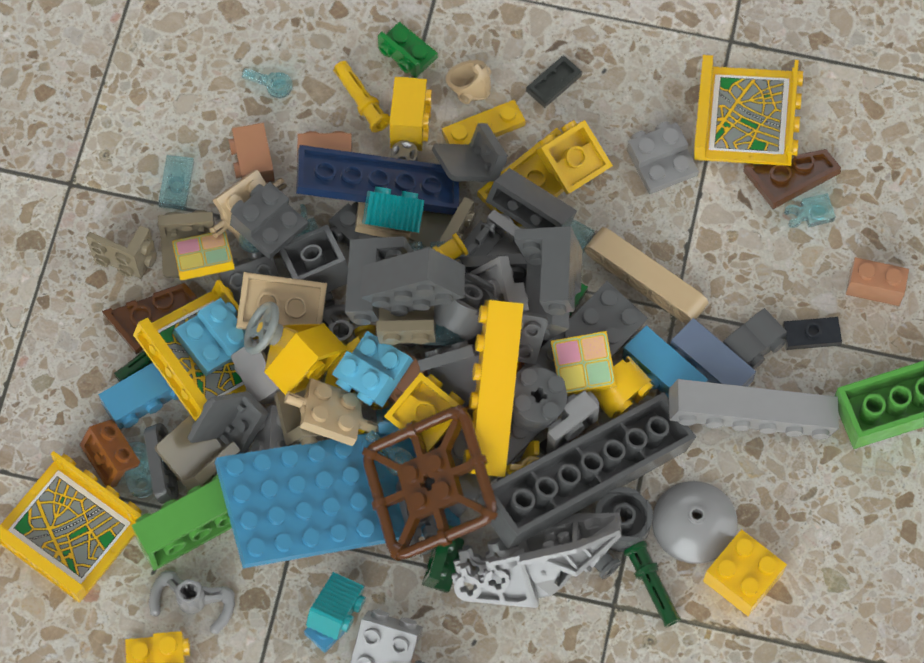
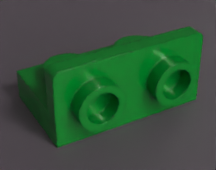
M400 21L387 34L382 31L378 34V49L385 57L394 59L403 72L411 73L415 78L438 58V53Z

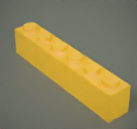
M485 300V305H481L479 309L478 321L483 323L482 334H477L475 350L479 352V362L474 363L472 379L477 381L475 392L470 394L469 408L473 409L472 422L482 455H485L487 458L486 469L489 476L505 477L524 305L522 303ZM468 449L464 451L463 463L471 459ZM475 470L468 472L470 474H476Z

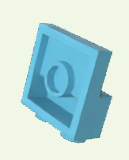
M222 298L199 310L197 316L176 327L173 331V335L205 377L231 362V355L244 347L246 330L236 328L237 311L230 302L225 304Z
M367 331L353 353L349 351L345 353L332 375L338 379L335 384L345 391L350 392L351 389H354L358 392L356 397L371 406L375 402L383 407L414 360L392 345L379 344L378 337Z

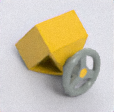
M265 302L254 312L247 325L244 335L245 350L249 354L254 355L263 351L270 344L264 373L285 395L288 391L293 394L306 389L311 378L320 381L347 347L325 324H279L278 306L274 302ZM258 336L259 343L253 346L252 339Z

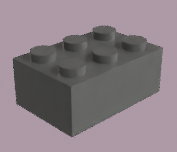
M430 247L362 266L361 298L371 302L375 307L390 311L394 316H405L408 312L415 310H428L430 306L438 304L448 305L454 300L464 298L465 265Z

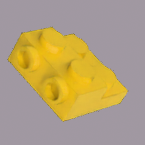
M575 120L570 121L561 127L563 133L557 137H554L552 133L539 141L541 147L535 150L548 172H553L566 195L613 166L585 120L576 123Z
M420 372L384 417L398 429L406 427L408 422L413 420L418 422L444 409L463 405L465 401L453 391L449 395L440 389L443 383L431 373L426 377ZM452 419L421 432L427 452L432 451L446 434Z
M182 631L153 633V637L125 639L126 663H186L185 656H190L189 638H184Z

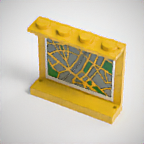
M703 55L694 160L791 166L792 155L797 156L798 140H793L794 132L799 133L800 117L795 116V109L801 110L802 97L801 93H797V86L802 87L803 71H798L799 60H795L792 71L713 67V55Z
M220 279L216 281L211 292L151 323L148 318L138 322L133 334L195 421L201 415L205 402L211 397L246 391L241 377L235 371L233 360L205 377L173 335L176 327L197 316L199 310L222 298L225 304L230 302L237 311L236 318H238L239 305L234 300L231 290L225 287Z
M53 451L51 456L54 462L1 523L0 545L80 603L134 538L135 534L131 525L135 524V521L142 516V510L130 501L126 504L119 499L120 494L112 487L107 485L104 488L97 483L98 478L90 471L85 469L82 472L75 467L76 462L68 455L62 454L60 456Z

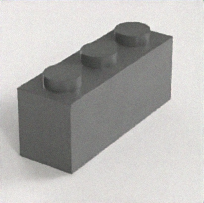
M511 168L494 181L486 199L487 203L528 229L571 226L577 210Z

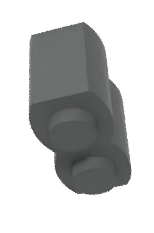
M764 308L731 333L723 343L749 366L756 369L764 362V355L770 351L776 353L784 346L787 331Z

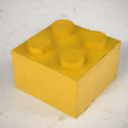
M395 76L389 124L390 149L397 142L405 140L412 142L418 151H422L423 141L428 142L429 118H431L432 90L427 89V79Z
M741 529L708 568L703 582L745 615L749 616L783 575L787 564Z

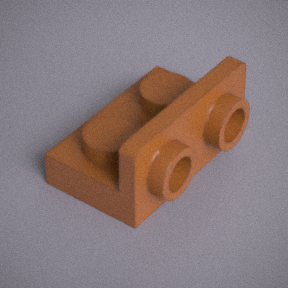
M113 419L90 426L80 443V447L105 486L116 487L125 471L136 468L140 464V460Z

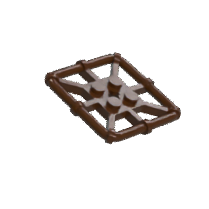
M462 405L444 409L418 422L414 420L408 422L406 427L375 440L368 447H364L361 453L364 455V469L373 497L371 502L374 511H377L390 556L397 561L414 557L440 545L444 547L450 545L452 540L485 527L492 520H496L499 514L496 512V499L486 469L487 458L485 455H482L468 410ZM452 419L441 446L427 452L421 432ZM462 428L471 459L455 467L451 450ZM411 437L417 457L400 464L378 452ZM374 460L397 471L402 487L401 491L384 497ZM475 470L485 506L464 496L459 476ZM428 477L435 479V483L432 484V490L425 486ZM405 500L409 518L397 543L388 507ZM461 503L482 514L449 529L444 509ZM434 515L438 529L437 534L410 545L420 520Z

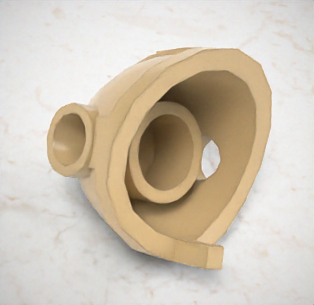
M469 60L461 62L448 71L446 83L458 94V98L462 103L470 104L471 101H482L487 99L491 93V70L483 61Z

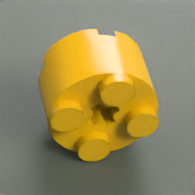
M629 356L626 357L625 361L621 360L613 367L617 387L591 392L599 401V407L611 419H615L628 412L629 408L633 405L632 402L635 401L637 404L641 402L653 387L651 384L652 380Z

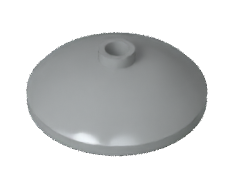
M688 481L674 485L659 498L654 508L652 526L657 542L666 553L682 562L701 564L718 558L736 536L738 520L732 502L720 489L708 483ZM695 512L700 513L702 518L696 520L692 517V514Z

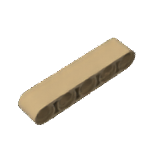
M601 227L584 248L586 254L592 260L685 324H688L693 318L697 319L709 304L707 298L698 290L605 227Z

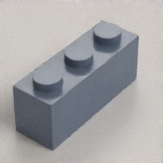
M693 318L671 340L670 346L708 379V382L746 387L753 382L756 371L696 319Z

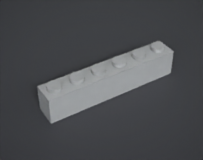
M678 379L669 388V421H679L681 425L706 424L708 428L733 427L735 431L754 429L759 430L763 434L782 432L790 437L810 435L814 439L822 440L829 438L839 429L838 397Z

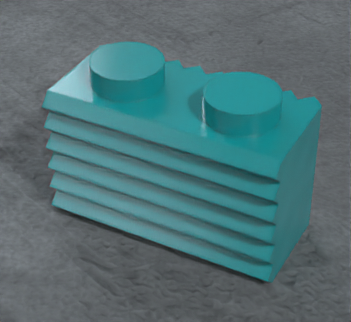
M375 186L374 192L367 191L362 223L419 233L424 200L418 199V193L402 191V195L397 196L391 195V189Z
M332 572V575L309 610L306 626L317 630L318 633L322 632L323 635L332 637L334 640L338 639L342 631L347 633L354 620L352 614L354 611L359 613L365 603L366 597L362 596L365 586Z

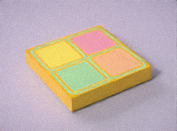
M226 231L217 238L212 235L213 233L172 241L180 280L235 269Z
M607 331L551 341L556 373L564 379L567 396L580 394L584 390L592 392L617 387Z

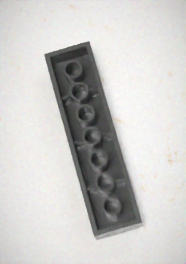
M663 392L491 484L496 499V512L499 514L496 520H492L490 524L509 550L608 494L610 490L623 487L683 454L693 443L696 436L688 425H681L679 421H669V398ZM481 493L477 502L485 506Z

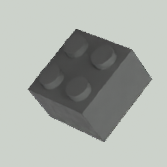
M328 224L294 238L279 251L292 279L327 283L326 293L347 284L348 265Z

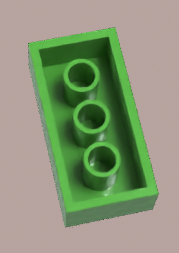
M924 361L837 388L835 396L838 397V413L853 449L924 427Z
M218 474L213 477L212 482L203 487L201 485L193 487L187 492L186 496L177 501L173 499L166 502L159 511L153 514H144L135 521V524L131 525L136 540L153 571L232 529Z

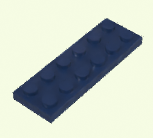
M299 145L296 194L365 203L367 191L374 192L376 186L391 189V195L401 196L402 191L418 193V199L424 200L423 211L454 215L459 207V182L449 179L441 164Z

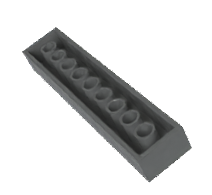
M606 281L569 319V329L550 339L540 349L535 365L526 363L516 373V377L524 369L537 367L548 369L557 375L551 341L607 331L611 358H613L636 334L648 318ZM511 419L507 465H510L542 431H524L518 428ZM463 429L459 432L451 450L455 467L463 464L464 451L468 449ZM466 473L459 476L464 496L475 501L481 495L476 474ZM489 476L491 484L498 476ZM428 477L425 483L426 488L432 490V484L435 483V479ZM458 503L448 509L459 518L469 507Z

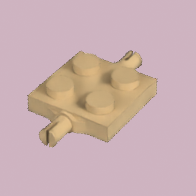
M253 170L212 200L219 210L222 220L210 228V232H214L212 235L215 238L229 230L235 235L240 245H246L249 242L230 226L231 209L239 200L246 202L251 198L250 193L258 184L262 186L267 184L258 170ZM282 178L273 183L280 191L287 188V184L284 183L285 180Z
M312 378L307 384L304 397L288 391L284 399V403L299 407L301 413L300 428L353 446L357 441L359 429L375 434L378 427L377 422L375 423L362 417L363 401L356 397L357 394Z

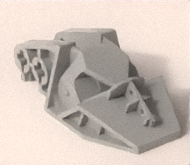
M620 513L570 515L509 550L500 537L494 538L488 542L489 551L486 552V557L484 558L474 553L472 546H469V544L464 545L463 549L458 551L459 558L454 559L457 573L452 574L455 593L457 597L467 602L530 608L539 607V598L548 597L556 593L572 575L577 577L583 571L589 573L600 558L621 537ZM468 558L470 562H472V565L476 566V571L472 572L470 563H467ZM464 583L474 584L473 590H469L467 586H464Z

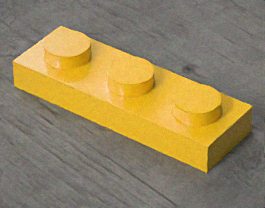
M514 99L442 128V134L447 144L469 145L478 123H487L494 135L498 137L525 126L526 121Z

